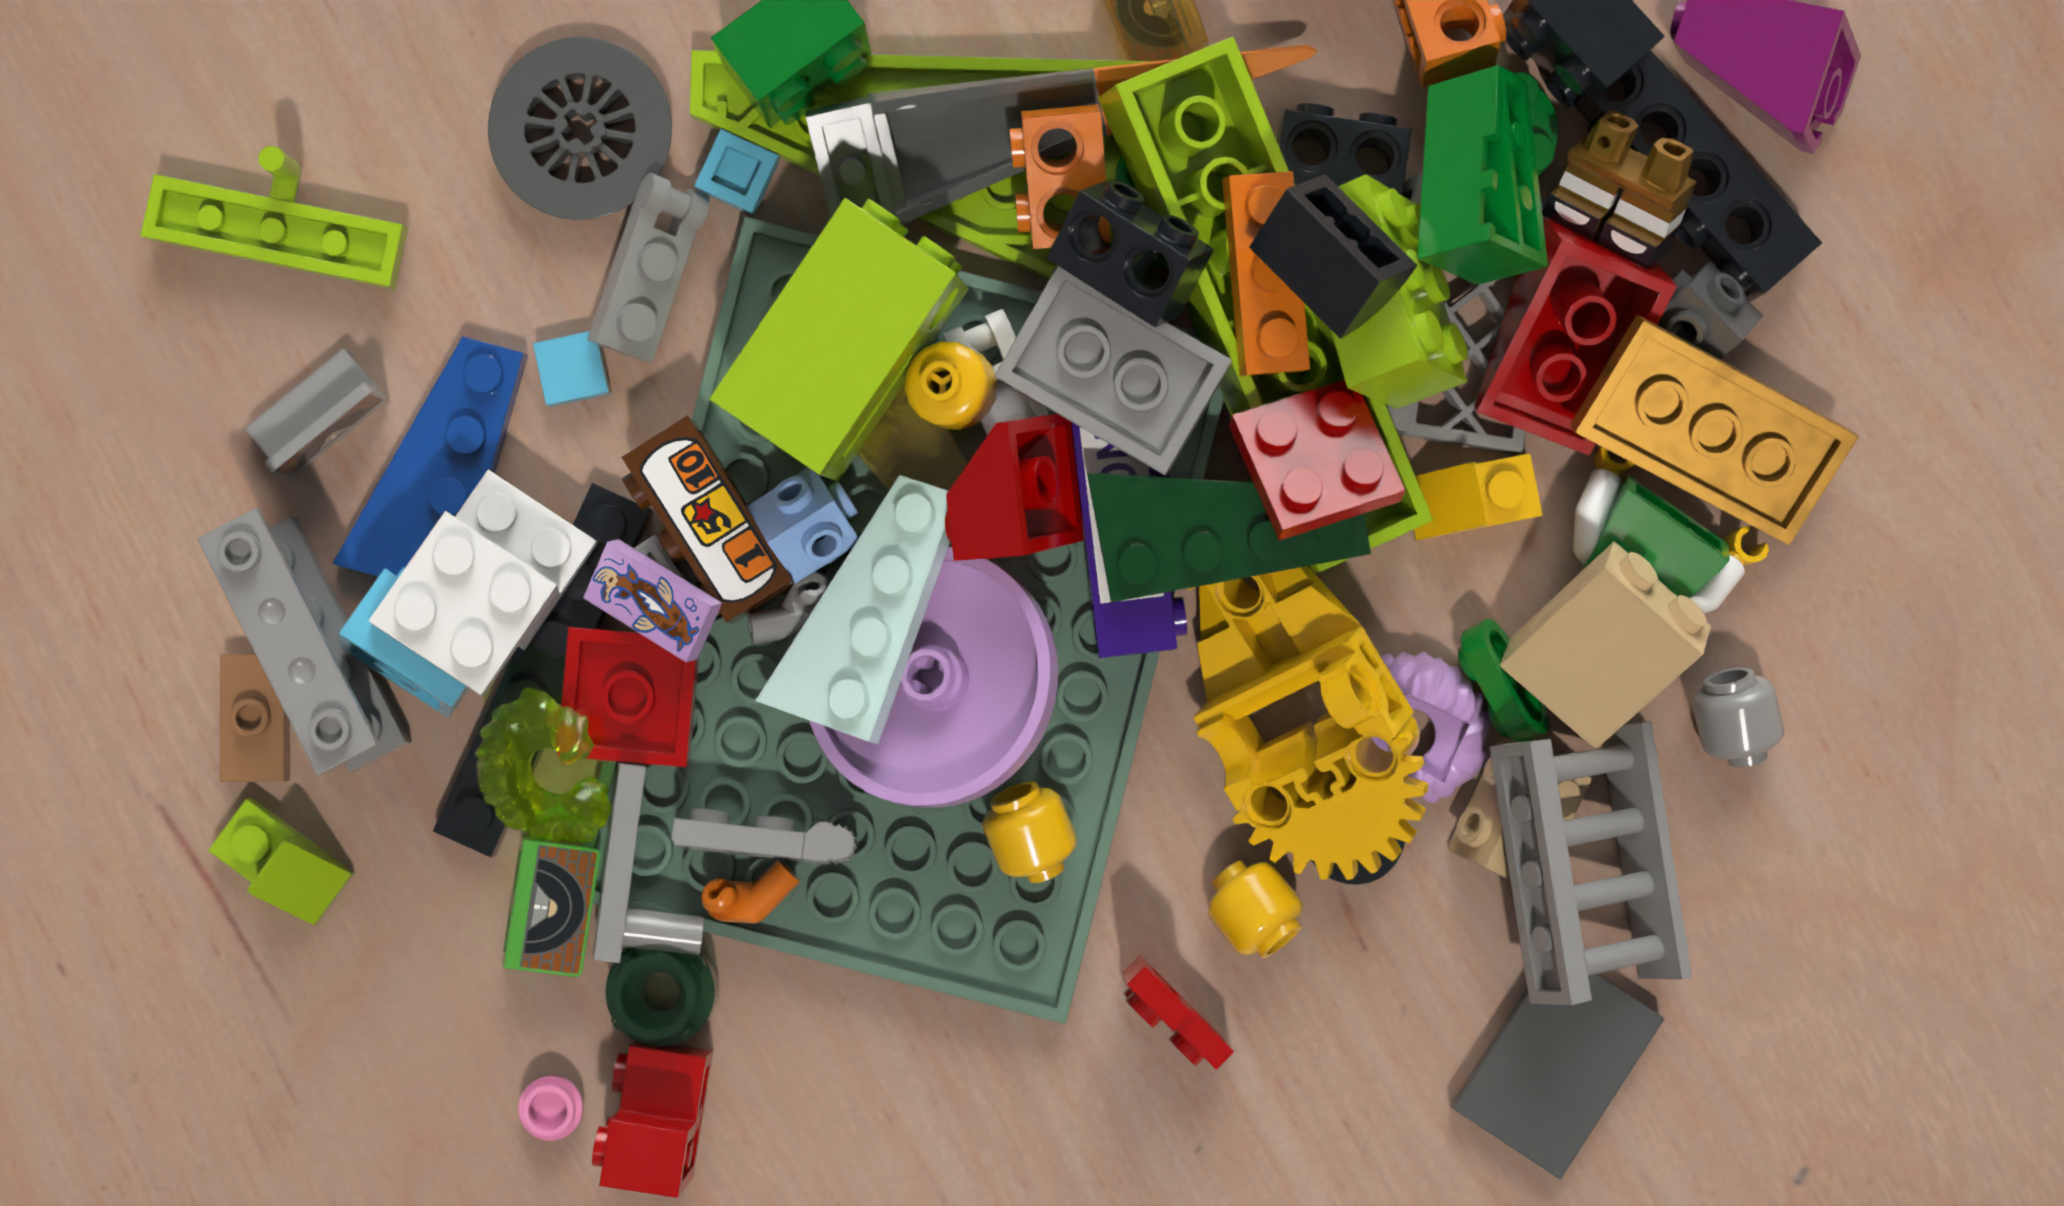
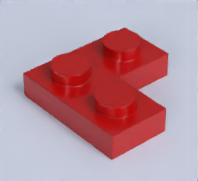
M1141 955L1122 972L1126 985L1129 987L1123 993L1127 998L1126 1002L1152 1028L1162 1020L1173 1032L1176 1030L1169 1040L1193 1065L1197 1066L1205 1059L1217 1070L1234 1053L1231 1045Z

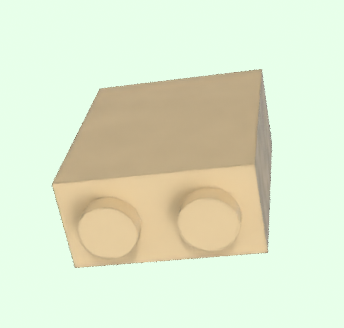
M1613 541L1510 638L1499 666L1589 745L1597 749L1704 654L1711 625L1707 623L1703 611L1694 601L1683 595L1676 596L1658 580L1656 571L1645 558L1634 552L1627 553Z

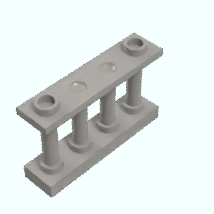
M255 508L197 538L317 775H322L345 763L349 772H355L412 743L375 670L341 649L339 632L348 621V617L297 518L289 517L269 528L261 510Z
M1651 721L1624 724L1602 744L1603 748L1553 756L1551 739L1489 746L1530 1004L1575 1005L1592 1001L1588 976L1634 965L1638 967L1639 979H1686L1692 977L1688 955V941L1684 930L1658 767V752L1654 742ZM1607 773L1613 811L1564 821L1558 782ZM1617 837L1623 875L1574 885L1568 847ZM1627 901L1633 939L1584 950L1578 911Z

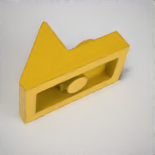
M1530 453L1478 464L1470 462L1415 476L1434 520L1413 530L1415 541L1543 516Z

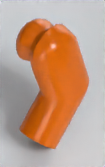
M778 859L755 883L732 881L724 878H716L709 881L702 890L701 902L709 915L716 920L755 924L764 920L798 885L800 879Z

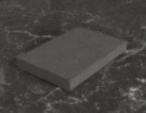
M1598 974L1588 976L1592 1001L1575 1005L1530 1004L1528 989L1526 988L1450 1104L1452 1109L1560 1180L1665 1019Z

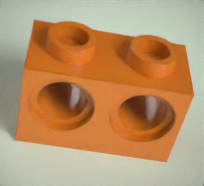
M1392 0L1421 88L1495 66L1500 43L1506 41L1505 22L1498 4L1489 5L1487 0ZM1449 28H1461L1466 30L1472 38L1466 41H1454L1449 39L1443 31Z
M1098 105L1021 111L1022 128L1009 129L1013 168L1025 167L1027 193L1015 194L1018 233L1031 232L1033 249L1052 248L1063 226L1050 222L1043 214L1044 206L1051 197L1057 194H1068L1076 198L1081 189L1106 181L1102 119ZM1054 128L1067 130L1075 138V145L1071 154L1059 161L1048 160L1038 151V143L1042 135ZM1101 216L1098 223L1099 233L1106 243H1111L1109 221Z

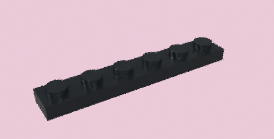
M591 483L573 526L596 540L597 545L525 650L519 646L516 648L433 832L490 858L496 856L561 714L568 627L599 629L606 615L605 611L583 598L606 543L620 539L635 548L653 510L646 508L642 511L636 502Z

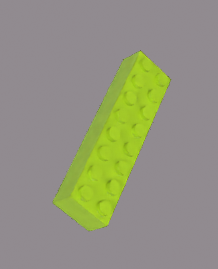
M1232 36L1118 83L1099 96L1098 100L1136 190L1144 197L1142 204L1161 216L1173 215L1187 221L1198 230L1199 235L1197 238L1214 248L1185 308L1199 341L1230 358L1233 362L1219 385L1231 418L1233 414L1345 380L1331 329L1306 304L1305 316L1310 370L1239 377L1222 179L1229 175L1289 172L1234 37ZM1362 395L1406 490L1401 502L1364 513L1370 549L1434 520L1386 404ZM1348 559L1310 565L1308 567L1313 572H1322Z

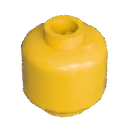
M940 341L926 346L913 357L906 371L904 389L909 405L920 418L944 429L962 430L976 425L989 414L996 400L997 380L994 377L995 373L992 365L981 353L959 342Z
M1031 781L1013 785L996 794L990 800L991 809L984 816L982 828L1000 870L1010 877L1027 876L1030 883H1040L1060 874L1065 868L1063 861L1076 847L1077 837L1059 794L1049 788H1039L1036 782Z
M1240 860L1227 867L1211 883L1217 893L1212 897L1208 905V916L1239 954L1252 955L1258 953L1261 958H1267L1285 946L1302 929L1298 919L1303 910V902L1272 864L1260 862L1247 868Z

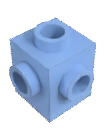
M810 468L803 470L794 477L785 479L775 489L747 506L766 542L795 584L824 565L837 560L843 553L853 548L859 539L848 520L858 514V511L840 482L837 480L827 486L821 476Z

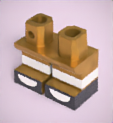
M1610 110L1597 121L1589 135L1569 151L1567 156L1568 166L1558 187L1550 193L1542 210V215L1590 240L1601 232L1597 244L1649 269L1672 247L1697 182L1687 177L1693 149L1674 139L1661 138L1653 144L1651 152L1647 157L1630 148L1639 127L1635 120L1616 110Z

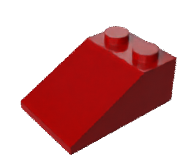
M1545 218L1543 225L1548 267L1517 275L1474 409L1477 413L1590 456L1596 443L1575 433L1569 425L1636 315L1638 314L1657 325L1677 285L1658 263L1655 262L1649 269H1646L1597 244V238L1590 240L1555 221Z

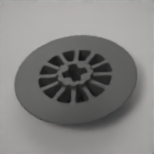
M591 37L558 39L541 45L523 56L512 66L499 84L491 103L488 119V140L493 161L509 188L533 208L551 216L573 220L604 217L634 203L638 188L644 177L649 173L659 176L666 162L672 137L670 106L663 87L652 70L639 57L620 45ZM585 79L582 99L576 103L569 82L571 80ZM601 81L610 85L611 87L594 105L593 99L596 83ZM558 85L561 86L567 102L564 108L559 107L546 96L550 90ZM619 96H625L629 102L628 107L604 115ZM538 103H543L557 117L550 120L532 117ZM580 116L584 122H589L594 118L597 120L590 128L591 134L594 136L590 143L584 145L578 138L567 142L566 138L573 132L569 122L574 117ZM632 118L635 120L634 133L609 130L610 127ZM532 128L553 132L550 136L530 143L529 130ZM612 141L630 144L632 147L628 156L625 159H621L606 146V143ZM560 146L544 166H539L535 159L537 154ZM599 152L618 165V168L606 177H603L596 158ZM571 155L567 180L563 181L555 178L553 174ZM587 157L595 180L579 183L582 161Z

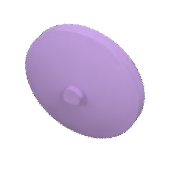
M948 547L879 744L877 745L810 721L813 733L821 749L837 770L853 784L867 793L894 803L919 808H940L969 802L989 793L1012 777L1035 751L1050 721L1058 687V661L1054 638L1048 621L1040 605L1029 590L1007 570L988 559L954 561L952 547Z

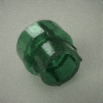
M702 947L699 955L626 948L621 953L620 963H613L606 981V1003L612 1017L611 1022L617 1030L620 1029L631 1039L649 1046H671L691 1038L709 1020L715 1010L719 997L718 974L710 956ZM663 972L671 975L676 980L679 986V997L674 1005L662 1007L650 1000L646 986L652 974Z

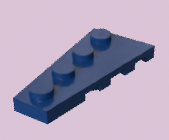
M462 336L332 564L378 577L386 568L397 576L403 567L406 568L443 513L447 511L455 517L486 471L490 470L495 474L528 358L525 353Z

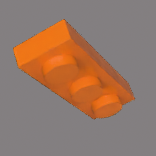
M1293 171L1229 175L1222 179L1239 377L1310 370L1305 304L1249 248L1285 190L1294 186Z

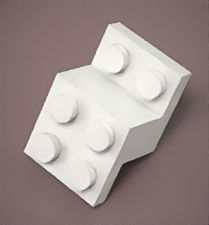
M487 470L455 517L447 511L443 513L368 621L483 697L516 648L519 646L525 650L596 547L597 541L490 470Z

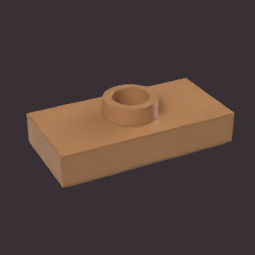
M220 654V782L289 781V719L256 654Z

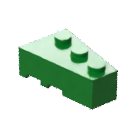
M1499 65L1428 86L1417 259L1477 285L1548 267L1528 84L1526 80Z

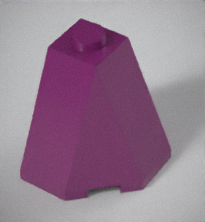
M1687 0V2L1681 1L1677 5L1671 22L1670 35L1684 62L1798 150L1813 154L1820 145L1823 132L1815 130L1821 123L1834 125L1841 116L1861 57L1845 11L1791 0Z

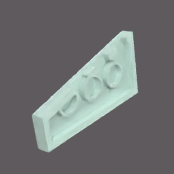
M901 475L898 476L755 701L859 739L879 744L950 544L945 531V515L948 510L946 494L948 490Z

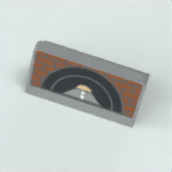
M343 348L245 429L268 456L269 459L264 464L273 474L292 479L389 399L352 353Z

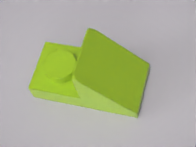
M254 798L246 799L208 850L251 882L247 889V892L312 925H316L354 874L353 871Z

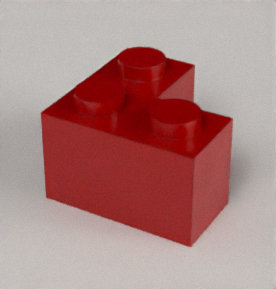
M638 1038L629 1046L628 1054L618 1053L613 1072L612 1091L622 1093L619 1111L613 1117H608L605 1127H598L593 1146L592 1166L602 1167L599 1186L674 1198L680 1196L694 1176L713 1050Z

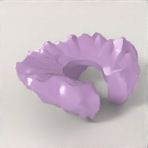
M1424 651L1416 656L1402 652L1395 658L1391 654L1381 656L1411 708L1427 715L1434 727L1433 744L1428 752L1422 756L1425 764L1420 770L1408 776L1428 783V791L1422 796L1426 802L1436 803L1440 798L1453 796L1455 789L1472 779L1488 758L1484 746L1489 732L1490 717L1489 713L1483 709V694L1474 693L1471 682L1464 678L1458 666H1449L1441 658L1433 659ZM1372 737L1379 748L1384 751L1388 750L1387 743L1384 740Z

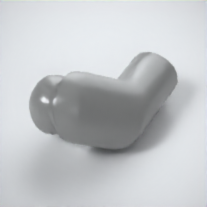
M815 571L796 584L794 583L778 608L748 612L747 625L752 644L795 638L829 586V579L823 573Z

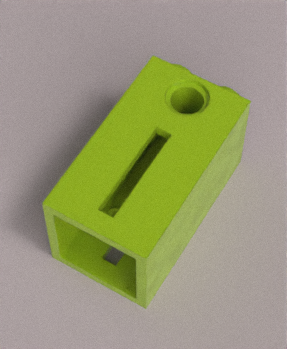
M844 198L709 398V400L817 474L835 481L840 480L905 384L906 371L913 357L923 348L933 343L969 290L958 276L962 266L955 261L956 258L925 236H922L917 245L905 239L904 237L909 230L900 224L901 221L870 199H867L863 207L860 208Z

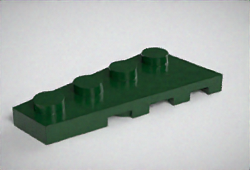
M1087 472L1111 603L1371 554L1364 514L1278 540L1253 482Z

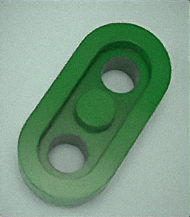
M1485 619L1462 632L1461 646L1458 648L1459 662L1467 676L1473 681H1477L1489 702V717L1498 733L1503 737H1510L1515 742L1530 741L1545 734L1549 729L1546 707L1499 666L1510 639L1495 621Z

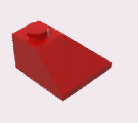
M1055 413L995 423L946 494L948 510L945 515V531L948 540L952 543L954 561L1024 556L1084 541L1073 437L1069 420Z

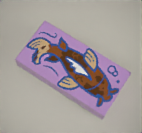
M620 539L606 543L583 597L685 662L698 659L722 605V602Z

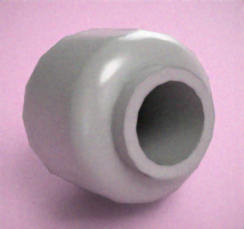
M1744 667L1725 669L1709 675L1703 680L1704 687L1698 690L1692 699V708L1704 751L1715 758L1728 759L1729 765L1733 767H1747L1764 761L1767 758L1766 751L1777 745L1784 735V725L1776 691L1771 681L1764 677L1756 676L1753 669Z

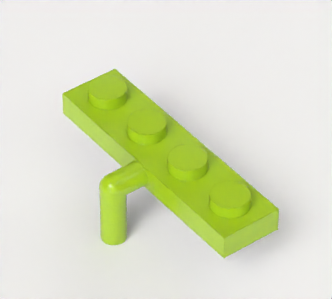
M276 146L264 147L258 156L260 166L273 175L269 197L153 174L140 234L141 237L147 240L392 290L396 288L408 228L403 224L295 203L301 167L296 160Z

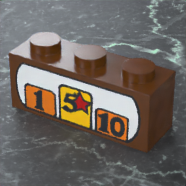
M688 415L621 457L630 470V473L622 477V481L632 498L642 511L652 505L665 526L656 532L665 550L676 565L687 560L699 579V582L694 584V586L722 602L717 616L721 614L726 623H736L747 616L748 612L755 611L791 588L795 583L766 542L747 507L748 504L698 425Z

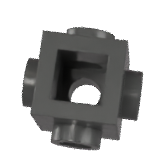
M1709 261L1692 277L1682 269L1672 278L1677 288L1657 325L1713 356L1722 359L1745 339L1763 315L1745 297L1740 284L1730 275L1721 273Z

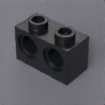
M1302 103L1297 105L1296 111L1285 109L1279 123L1277 143L1288 170L1293 171L1295 185L1326 174L1337 186H1340L1366 175L1367 173L1363 172L1356 162V152L1366 147L1375 148L1386 157L1388 169L1387 172L1381 175H1367L1390 189L1394 188L1402 195L1412 128L1396 126L1397 119L1385 114L1362 113L1359 115V120L1334 117V109L1331 107ZM1302 138H1311L1318 141L1324 148L1325 161L1316 166L1302 164L1293 153V143Z
M1112 180L1081 189L1046 259L1155 328L1179 317L1214 248L1198 239V230L1187 221L1173 215L1161 216L1142 204L1144 201L1142 194L1127 184ZM1101 216L1107 219L1113 228L1114 241L1112 246L1107 244L1099 233L1098 223ZM1154 250L1161 253L1168 262L1169 276L1167 280L1161 278L1153 268L1152 255Z

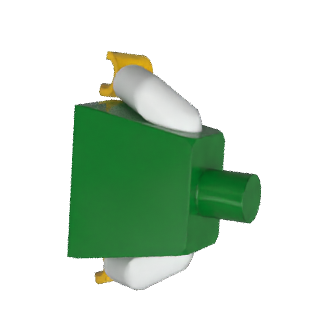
M1599 446L1596 450L1594 463L1597 470L1591 473L1575 509L1572 550L1581 562L1580 572L1615 541L1627 553L1634 552L1645 558L1656 571L1660 582L1676 596L1683 595L1690 598L1705 614L1716 610L1745 574L1743 566L1766 558L1769 552L1766 542L1756 545L1749 555L1742 550L1741 538L1749 531L1750 526L1731 530L1722 540L1632 476L1628 475L1622 483L1619 477L1626 474L1634 463L1626 459L1625 463H1615L1608 456L1607 449Z

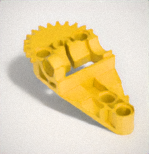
M1308 566L1251 576L1257 582L1260 591L1248 587L1243 578L1199 586L1200 641L1197 643L1207 702L1192 718L1199 727L1196 731L1198 737L1212 744L1223 762L1226 781L1223 789L1236 811H1238L1232 818L1235 825L1249 823L1256 828L1248 840L1253 846L1267 839L1272 840L1273 846L1269 859L1274 863L1287 852L1292 853L1294 873L1301 874L1310 860L1315 861L1321 880H1327L1330 877L1334 863H1337L1346 880H1350L1358 873L1357 860L1372 874L1377 872L1382 865L1378 852L1391 861L1397 859L1402 849L1395 839L1410 844L1417 833L1406 820L1421 821L1426 812L1425 807L1410 798L1424 796L1428 791V783L1408 776L1420 770L1425 762L1422 756H1411L1420 739V730L1412 716L1414 711L1362 625ZM1319 681L1321 695L1329 713L1322 715L1314 725L1310 721L1265 743L1248 715ZM1372 737L1384 740L1391 747L1392 752L1379 748ZM1269 787L1279 790L1286 800L1275 796Z

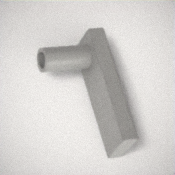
M618 762L592 953L593 959L596 961L620 963L622 947L699 955L704 925L703 916L627 908L646 770L643 764Z

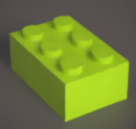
M1367 174L1338 186L1418 265L1391 300L1358 329L1341 339L1331 330L1347 388L1399 409L1468 382L1462 361L1468 358L1467 346L1457 325L1450 323L1444 303L1445 300L1450 298L1447 279L1442 269L1417 259L1421 205L1411 202L1400 195L1394 188H1388Z

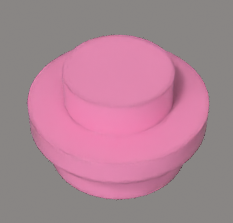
M549 1075L536 1079L526 1087L520 1097L518 1112L522 1125L532 1136L541 1140L555 1141L568 1136L577 1128L583 1116L584 1103L579 1089L570 1080L561 1076Z

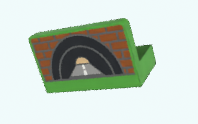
M521 835L501 960L503 968L578 977L582 974L600 861V852L596 848L549 842L547 838Z

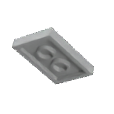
M1057 266L994 377L1160 474L1167 476L1233 362L1230 358L1167 322L1156 328Z

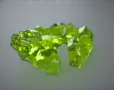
M529 687L522 690L520 699L509 704H502L492 711V721L479 732L483 741L475 752V755L478 757L475 765L478 772L477 782L484 794V802L495 807L496 816L506 827L517 831H525L530 838L541 841L549 840L556 843L566 841L570 844L575 842H592L598 831L606 826L612 811L607 794L609 787L594 777H585L577 782L570 791L555 794L543 789L536 782L531 770V760L534 753L544 748L560 752L559 760L561 766L587 758L595 745L588 734L587 717L575 712L569 706H559L548 693Z

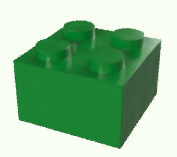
M761 0L711 37V41L724 68L769 128L781 120L785 125H789L803 117L805 111L811 110L815 105L814 95L832 82L837 87H841L853 80L866 68L867 62L864 58L872 53L865 22L848 0Z

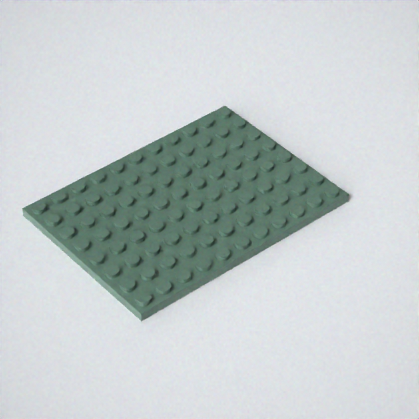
M745 216L692 420L696 422L749 505L775 489L785 479L794 477L808 467L719 407L709 398L819 235ZM960 271L958 276L969 290L932 344L945 341L943 333L961 326L963 331H967L985 323L984 316L1000 309L1004 310L1015 337H1017L1041 296L1042 291ZM1172 325L1199 341L1195 330ZM997 346L980 352L992 366L1003 361ZM904 384L839 480L858 511V514L848 519L858 537L863 533L899 475L949 491L986 438L981 422L962 430L944 429L920 418L911 408ZM1219 387L1170 469L1169 477L1204 479L1224 400ZM1046 408L1049 414H1055V412ZM821 476L827 486L835 482V480ZM1084 541L1024 556L987 558L1007 570L1029 590L1040 605L1053 634L1058 661V687L1055 705L1045 733L1035 751L1024 765L1003 784L969 802L940 808H919L887 801L865 792L842 775L829 761L813 733L809 720L755 701L795 638L752 644L748 632L747 616L734 624L726 623L722 615L719 614L716 616L699 654L690 766L677 767L643 764L646 770L627 908L703 916V932L1066 1024L1160 652L1098 659ZM852 548L843 553L837 560L824 565L816 571L823 573L831 583ZM687 560L677 565L689 583L694 585L699 582ZM790 588L755 611L778 608ZM1171 591V598H1174L1175 591ZM603 760L581 844L583 847L596 848L600 852L593 904L599 905L617 761ZM1028 781L1036 782L1039 788H1049L1059 794L1077 837L1074 851L1063 861L1064 870L1057 876L1040 883H1030L1027 876L1010 877L1003 873L996 863L982 828L984 816L991 809L990 800L1002 790ZM697 808L730 813L729 824L755 827L756 816L795 820L793 832L806 833L818 822L832 823L833 826L840 824L841 827L847 826L848 831L853 832V837L857 840L855 845L858 849L854 851L855 856L850 858V862L846 861L844 865L838 863L837 866L834 862L826 865L780 860L800 879V882L764 920L753 924L716 920L709 915L701 902L702 890L709 881L716 878L755 883L778 859L682 849L675 846L671 838L674 818L690 820L691 809Z

